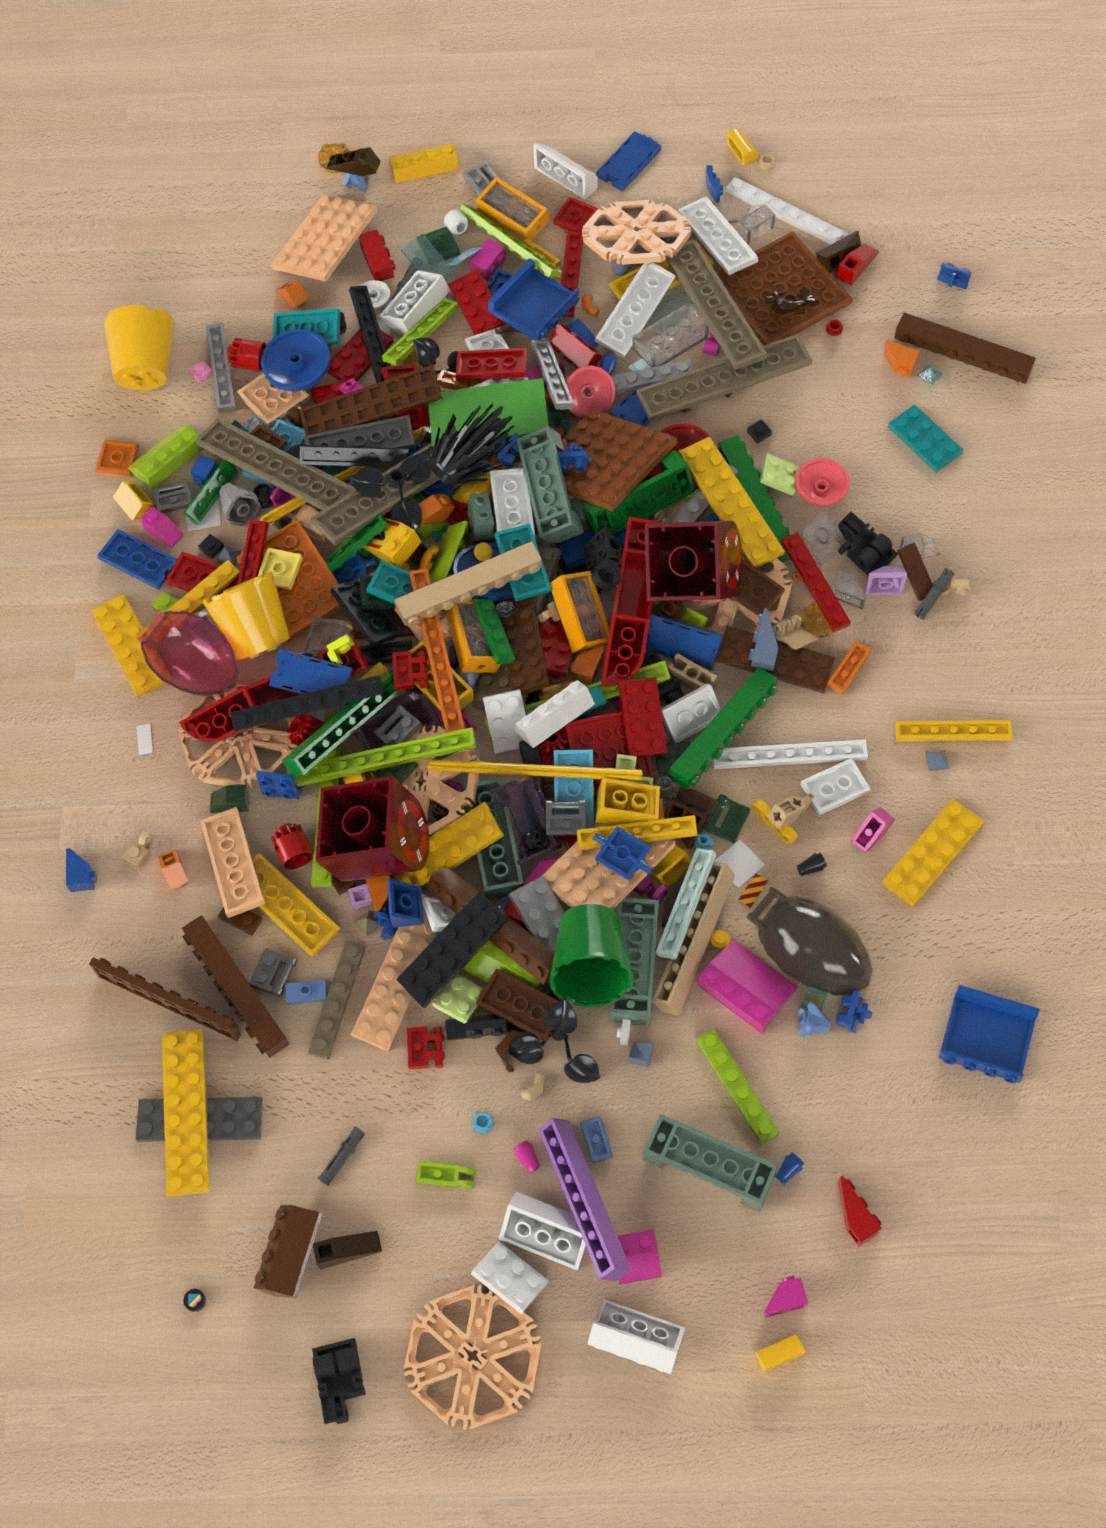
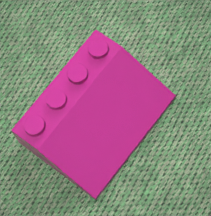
M735 940L709 963L697 981L698 987L761 1034L798 989V986Z

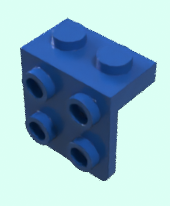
M265 771L256 772V778L263 795L268 797H284L286 799H300L303 786L297 787L293 775Z

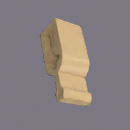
M808 793L803 798L791 796L776 803L767 817L778 829L795 822L802 811L805 812L815 796L812 793Z

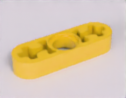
M758 799L751 805L754 813L784 842L791 845L798 839L797 833L790 825L780 829L776 827L767 817L772 808L762 799Z

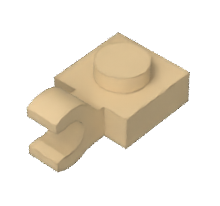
M951 579L946 586V591L942 592L941 595H948L951 591L958 595L973 594L974 586L970 579Z
M555 601L546 605L548 610L537 616L540 623L551 617L554 622L561 620Z
M143 831L139 836L138 842L132 841L121 857L123 860L139 868L150 853L146 848L153 838L150 837L149 833Z

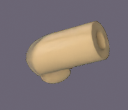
M535 1074L534 1085L523 1089L521 1092L524 1100L531 1101L542 1095L545 1075Z

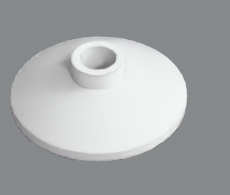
M372 280L361 285H367L374 309L384 306L389 301L390 289L385 283Z

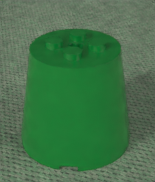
M582 904L570 908L561 916L550 975L552 991L558 998H565L572 1001V1005L581 1007H599L619 1001L621 995L625 992L629 993L632 989L634 977L618 915L612 909L599 904Z

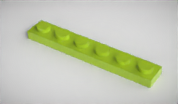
M443 298L382 355L383 361L398 366L415 350L413 340L428 338L459 308L458 303Z
M713 1028L697 1037V1043L759 1143L762 1145L778 1136L779 1131L715 1029Z

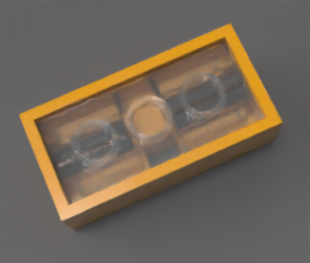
M495 177L475 200L478 211L522 240L527 238L532 241L550 221L547 208L498 177Z
M590 571L561 575L550 582L551 591L572 653L587 651L608 644L610 628Z
M470 599L465 603L460 602L455 604L453 608L445 610L461 672L496 673L501 664H495L473 606L475 599Z

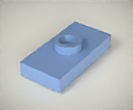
M326 980L285 983L287 1005L326 1001Z
M601 1117L580 1122L592 1163L613 1158Z

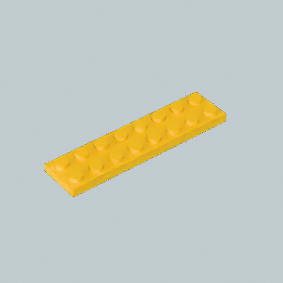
M710 437L678 452L688 464L691 476L721 521H734L737 525L741 538L742 554L749 564L758 568L784 555L785 550Z
M196 1029L162 1033L167 1197L208 1193L210 1192L204 1030Z

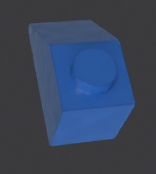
M70 848L66 849V886L70 892L94 890V883L97 882L96 871H93L90 864Z

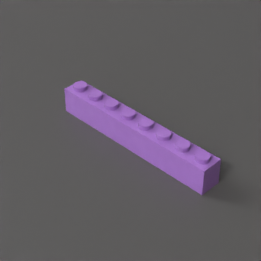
M552 1118L539 1129V1132L600 1280L617 1281L629 1272L631 1267L569 1120Z

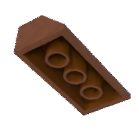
M280 1205L275 1214L276 1220L273 1229L269 1233L267 1248L262 1255L260 1269L255 1276L254 1289L275 1297H297L323 1213L294 1205Z

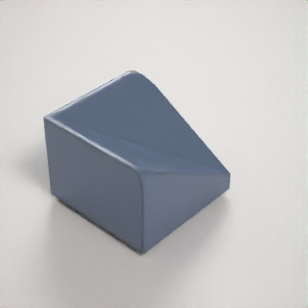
M634 1042L628 1061L648 1067L654 1044Z

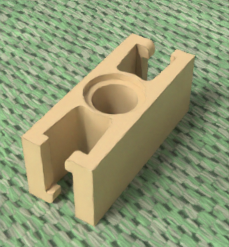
M678 653L674 657V664L670 663L667 667L674 677L673 680H678L680 684L692 691L704 685L700 681L711 684L712 688L717 684V675Z

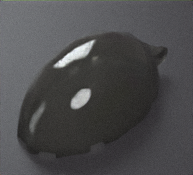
M770 887L768 894L755 910L746 916L750 922L759 928L758 935L767 955L791 978L810 989L822 990L834 996L852 995L853 991H860L868 987L873 972L868 951L857 932L834 910L813 899L785 896L776 888ZM776 898L778 901L771 907L763 920L759 919L758 917L766 907Z

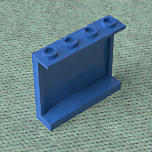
M529 258L488 300V312L529 338L541 340L548 335L552 327H556L563 316L565 317L568 314L569 309L578 303L580 299L579 288L572 292L551 278L546 277L535 269V261Z
M959 985L954 996L939 1059L950 1065L955 1063L962 1065L963 1068L970 1071H982L989 1077L998 1076L1004 1078L1009 1083H1020L1024 1076L1022 1073L1035 1020L1039 1014V1008Z

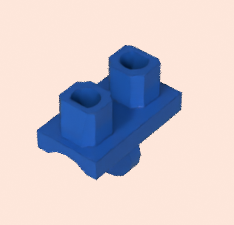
M942 263L937 280L948 283V287L951 288L954 285L967 289L972 272L966 268H957L951 263Z
M514 433L509 441L512 440L513 442L498 451V459L495 463L501 462L508 467L512 466L516 457L510 454V452L512 451L518 456L520 455L516 441L519 437L518 434ZM504 438L501 442L495 445L494 448H496L500 444H505L507 439Z
M572 442L570 448H565V452H557L562 472H568L570 464H574V469L579 472L585 471L587 464H591V457H588L587 452L583 451V447H578L576 442Z
M383 907L381 912H375L373 916L378 920L376 926L382 927L383 922H385L380 938L384 940L388 937L394 938L398 927L393 928L390 913L388 912L387 915L388 908Z
M853 991L852 995H842L841 1006L849 1008L848 1013L839 1012L836 1018L837 1024L847 1027L851 1033H856L858 1023L864 1024L865 1019L872 1017V1012L867 1010L868 1004L863 1003L864 999L859 996V991Z

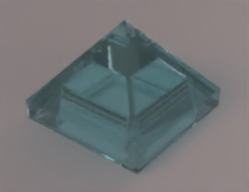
M928 364L917 376L931 386L942 376V373Z

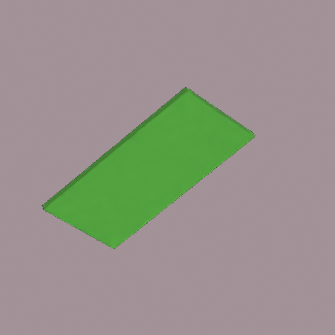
M543 378L441 392L443 399L429 403L431 445L433 448L438 427L440 428L439 438L441 439L454 413L456 417L454 423L455 431H459L472 411L474 412L479 405H481V409L469 423L467 429L477 417L484 413L491 403H493V407L485 418L499 406H503V410L498 418L513 417L499 433L501 434L514 425L515 427L508 432L506 439L511 438L514 433L522 437L549 426Z

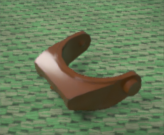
M511 1030L495 1047L497 1054L506 1066L505 1069L509 1073L513 1072L514 1069L507 1061L506 1050L510 1043L523 1036V1034L515 1030Z

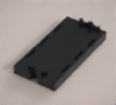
M361 578L349 581L347 586L343 583L331 588L330 593L371 646L381 645L390 640L394 641L395 638L401 636L402 630L374 595L367 593L368 586Z

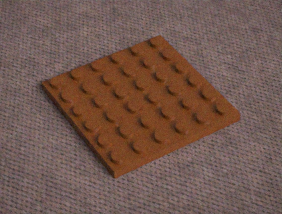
M793 231L755 251L754 253L758 256L757 263L731 275H728L724 269L716 272L763 345L793 336L848 306L853 300ZM804 286L807 287L809 295L814 296L816 304L815 307L805 304L793 312L776 314L773 304H766L765 297L771 296L772 291L776 290L779 295H783L785 300L798 301L802 299L801 291Z
M592 409L562 440L564 450L565 448H570L572 442H576L578 447H583V451H586L588 457H591V464H587L585 471H576L574 464H570L569 471L562 472L567 494L614 511L678 443L677 438Z

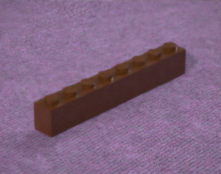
M905 312L896 327L894 337L901 342L915 345L916 347L944 355L950 359L964 362L967 365H972L1024 384L1027 383L1036 357Z
M447 866L431 874L426 888L456 914L478 893L476 889ZM500 910L508 918V921L489 941L541 984H546L550 981L554 952Z
M201 915L182 927L185 934L182 938L188 946L192 944L195 948L192 951L198 961L203 960L205 963L203 969L207 975L214 976L216 980L213 983L219 992L224 991L226 996L223 998L229 1007H235L237 1011L234 1014L239 1022L242 1023L244 1021L248 1027L245 1030L251 1039L255 1037L258 1041L255 1045L262 1055L266 1053L270 1058L290 1045L286 1036L204 917Z

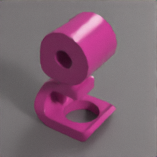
M710 331L711 337L706 338L703 353L717 356L720 345Z
M648 875L633 889V891L641 896L646 893L651 900H659V903L668 893L664 884L660 885L656 890Z

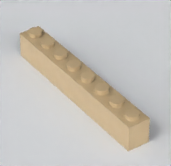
M531 541L395 599V607L405 626L409 624L414 625L420 619L433 617L441 610H449L455 604L468 602L472 597L484 595L490 589L503 587L507 582L517 581L528 573H536L542 568V559Z
M713 862L676 960L669 959L652 1000L663 1013L677 1016L681 1013L735 878V874L726 863Z

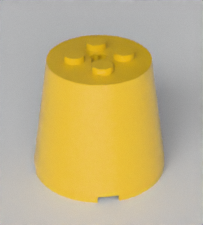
M128 305L110 311L108 317L104 318V327L115 383L123 388L137 391L153 390L163 386L167 381L175 321L173 317L159 308L155 310L146 309V305Z
M272 572L228 588L220 595L216 596L215 594L202 600L238 660L246 657L252 659L261 655L265 650L267 652L275 650L280 646V643L290 639Z

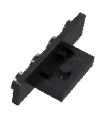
M495 1014L474 1016L469 1023L465 1024L456 1019L445 1020L447 1040L477 1039L490 1035L501 1036L508 1034L511 1030L525 1032V1030L506 1021V1018L502 1019Z

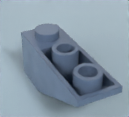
M764 608L763 614L759 613L757 624L760 625L759 632L755 631L753 642L756 643L755 649L750 650L748 660H752V667L773 671L778 653V645L768 610Z

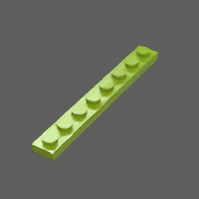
M462 204L460 211L465 214L467 219L474 220L476 226L482 229L485 228L487 234L497 237V241L508 245L509 250L519 253L521 259L525 261L529 258L534 260L535 268L542 270L543 275L546 277L560 278L562 274L560 269L473 206Z

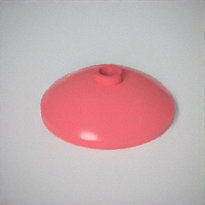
M583 366L575 370L566 380V385L574 402L573 409L569 410L574 415L584 418L592 409L606 413L612 406L615 399V384L611 376L602 368ZM588 387L589 392L584 393V389Z
M825 458L813 459L804 463L797 471L795 486L799 495L805 501L818 506H829L841 501L846 496L850 485L849 475L845 468L836 461Z

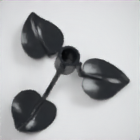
M430 338L414 339L416 356L422 368L435 365V359L440 355L438 344ZM458 351L449 354L447 358L449 368L443 370L456 373ZM435 370L436 377L437 374H440L442 370Z
M420 453L405 459L401 464V469L392 470L389 477H386L383 483L382 473L375 468H365L351 475L350 480L354 488L366 497L378 496L381 493V486H385L388 482H390L393 488H398L402 504H398L393 508L391 513L392 520L401 522L415 530L420 525L422 519L421 507L414 500L404 502L402 486L404 485V478L406 480L410 478L415 483H421L430 477L431 466L428 467L426 465L430 461V454Z
M563 998L545 1011L543 1022L548 1029L553 1030L549 1038L552 1037L555 1041L564 1040L567 1059L569 1061L564 1066L565 1074L571 1080L578 1083L594 1082L600 1078L599 1067L595 1059L587 1054H578L573 1059L571 1057L567 1033H572L577 1028V1017L570 1003ZM523 1035L510 1044L508 1052L522 1063L535 1064L543 1058L544 1052L541 1047L546 1042L542 1041L539 1043L534 1035Z

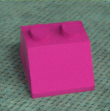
M654 1229L618 1236L631 1267L629 1272L619 1278V1285L662 1277Z

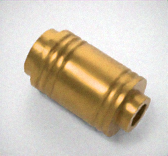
M563 680L540 689V692H538L539 700L542 701L553 697L567 688L571 682Z

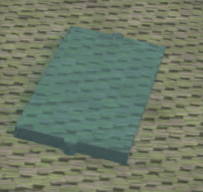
M423 233L416 239L411 240L401 250L419 271L443 275L445 281L455 273Z
M673 287L659 303L647 324L653 326L655 330L658 329L668 335L694 306V303L689 295H687V292H682Z

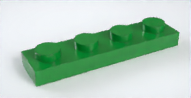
M222 460L183 513L196 525L199 524L219 498L221 487L230 482L238 471L227 460Z
M379 513L367 526L356 532L325 559L327 567L332 572L342 567L348 558L355 556L361 547L368 545L374 536L385 530L388 524L382 514Z
M492 598L475 599L473 606L495 664L513 663L515 657Z

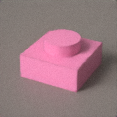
M200 360L188 369L189 373L199 383L213 375L212 369L203 360Z

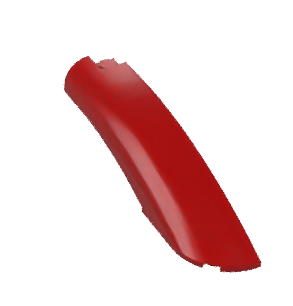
M633 517L628 518L622 566L620 568L621 582L617 585L601 686H616L619 681L631 679L643 663L653 601H647L645 524L665 522Z
M349 636L354 645L346 653H339L338 655L343 662L341 665L353 668L351 678L368 670L369 666L355 638ZM328 648L311 656L332 662L327 654L329 652ZM271 676L239 688L179 723L187 734L197 740L218 742L254 728L250 727L234 731L230 712L301 694L269 686ZM284 686V688H288V689H292V690H293V688H291V687Z

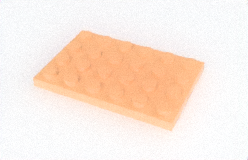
M323 194L272 262L273 270L326 282L378 211L376 205Z
M595 823V824H594V827H591V828L604 827V826H612V825L601 824V823ZM668 839L644 842L651 847L644 862L655 867L676 846L675 841ZM577 841L542 876L546 878L555 896L572 908L582 904H599L613 910L648 873L639 869L631 880L627 881L595 860L601 848L579 850Z

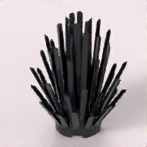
M491 403L484 413L477 417L467 429L469 423L481 409V405H479L474 412L472 411L459 431H455L454 423L456 417L453 413L441 439L439 438L440 428L438 427L432 459L426 465L434 467L431 471L446 486L450 484L449 489L451 491L457 486L488 481L489 479L487 478L477 479V477L484 476V473L503 466L501 462L490 465L487 463L488 460H486L513 442L510 440L488 452L506 438L508 432L515 427L512 425L506 431L499 434L513 418L512 416L503 419L498 418L502 413L503 406H499L485 418L493 407V403Z

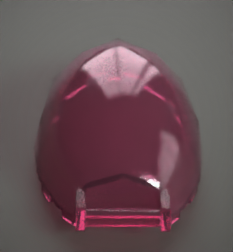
M159 610L157 612L158 615L141 637L138 636L136 639L141 643L144 659L150 669L163 682L182 692L195 696L220 697L236 687L240 668L233 648L225 635L208 620L186 611H167L163 613Z

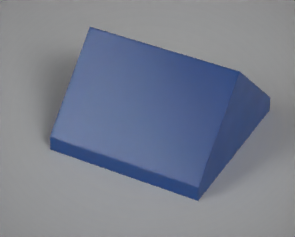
M388 879L389 913L393 928L423 924L421 886Z

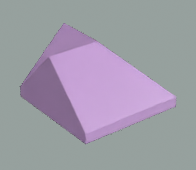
M883 566L870 572L865 595L902 594L907 577L906 570L903 566Z

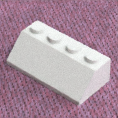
M538 143L533 145L534 168L585 200L598 188V176L593 172L588 171L582 165L575 163L569 157L562 155L548 145Z
M417 270L380 314V320L399 335L404 336L445 298L450 291L443 275Z
M578 680L569 684L567 688L555 694L550 700L538 706L537 709L515 724L514 732L532 748L536 747L595 705L588 688Z
M516 1192L508 1204L499 1239L578 1271L587 1247L574 1215Z
M603 1299L593 1322L588 1345L671 1374L686 1328Z

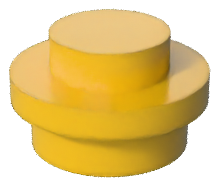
M479 543L474 549V555L479 561H487L492 556V548L487 543Z
M716 930L712 933L710 942L713 947L724 949L730 944V935L725 930Z

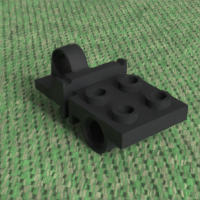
M851 511L839 522L836 529L838 535L842 539L847 540L838 552L843 555L844 552L848 551L846 556L869 576L870 572L883 566H888L897 557L898 553L892 548V542L886 535H877L873 527L869 530L870 524H865Z
M604 527L583 546L587 571L591 572V578L595 586L611 591L621 582L619 568L622 566V563L619 562L621 558L616 555L622 551L623 547L620 540L612 536L611 528Z
M654 648L645 652L640 668L662 661ZM670 671L671 680L657 684L659 699L663 698L667 704L685 696L678 680L672 682L674 677Z
M355 1338L312 1348L313 1367L318 1382L317 1387L324 1424L349 1422L345 1400L366 1395Z

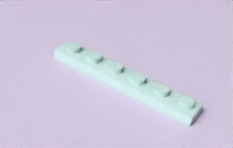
M696 848L656 950V954L659 957L676 960L717 855L713 850Z

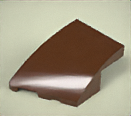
M680 787L675 800H670L664 813V819L695 815L697 835L701 834L717 800L691 788L686 790ZM697 836L680 839L687 848L691 849Z

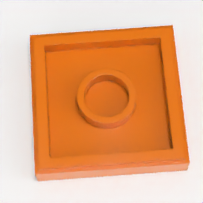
M104 440L96 471L99 473L131 476L132 473L128 467L136 461L139 444Z

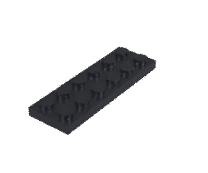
M479 891L396 980L421 1007L426 1008L504 926L508 918Z

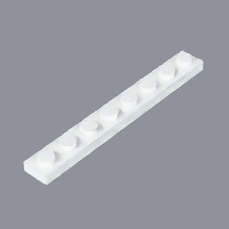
M736 177L726 187V193L830 245L849 235V233Z
M866 739L724 748L721 757L718 760L715 759L713 765L714 769L843 762L850 758L853 761L867 760L868 752Z

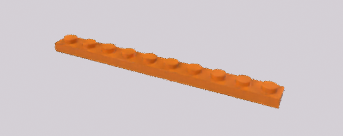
M428 568L409 572L413 592L431 584ZM437 612L433 617L420 619L445 732L449 733L465 729Z

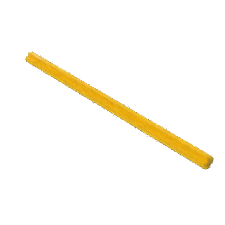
M425 426L413 431L414 440L418 441ZM351 466L333 477L345 482L350 479L351 475L372 466ZM296 497L263 515L261 521H267L270 524L307 502Z
M429 760L428 763L430 771L593 779H602L603 777L641 781L643 774L642 770L450 760Z

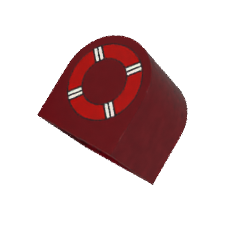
M734 521L645 524L647 601L719 600L736 595L742 576V545L739 530ZM710 572L709 575L714 577V579L706 578L703 576V573Z
M389 776L321 788L315 862L340 881L349 882L416 872L424 868L429 855L427 820L418 799L397 779Z

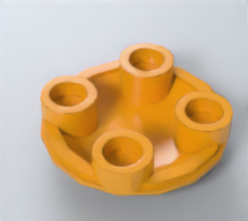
M435 544L424 552L419 563V570L428 568L429 573L433 564L431 561L439 550V547Z

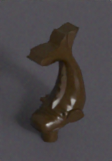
M804 286L801 291L802 299L798 301L785 300L783 295H779L776 290L772 291L771 296L765 297L766 304L772 303L776 314L793 312L805 304L814 307L816 304L814 296L809 295L807 287Z

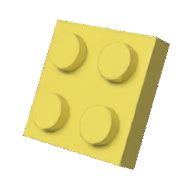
M268 548L257 577L265 576L267 573L272 572L278 588L292 590L303 557L301 554Z

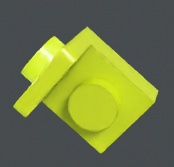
M346 634L327 645L329 650L327 652L328 657L332 662H336L339 665L343 664L338 654L349 651L354 642Z

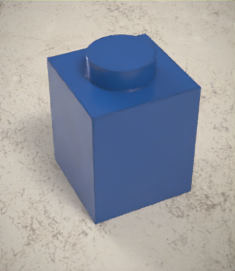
M203 455L199 456L190 470L195 483L199 485L205 484L218 466L216 460Z

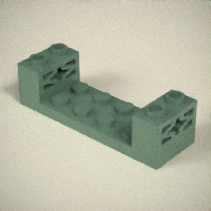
M546 426L517 438L516 441L540 538L554 545L584 533L581 516L571 510L557 453L564 451L560 434L551 427Z
M488 493L470 494L467 512L473 541L495 539L494 533L497 532L494 504L490 505ZM568 495L571 510L580 515L581 520H583L584 515L580 500ZM534 515V520H533L534 532H535V534H537V529H538V528H537V523H536V519H535V515Z
M624 898L618 904L617 915L620 919L634 982L629 993L625 992L620 996L619 1001L610 1004V1023H622L623 1019L631 1020V1024L650 1026L659 900Z
M662 1114L659 1115L643 1151L644 1161L663 1168L665 1163L742 1197L741 1204L759 1212L778 1165Z

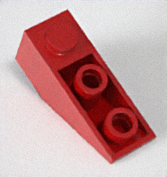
M863 244L850 252L839 264L837 278L852 286L878 255L879 251L867 244Z
M842 1175L839 1178L838 1185L845 1227L855 1243L860 1247L880 1233L882 1229L880 1226L881 1221L875 1214L872 1215L865 1199L862 1196L858 1197L854 1191L855 1186Z

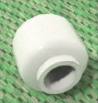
M451 210L444 218V225L452 234L460 235L466 231L468 219L461 211Z

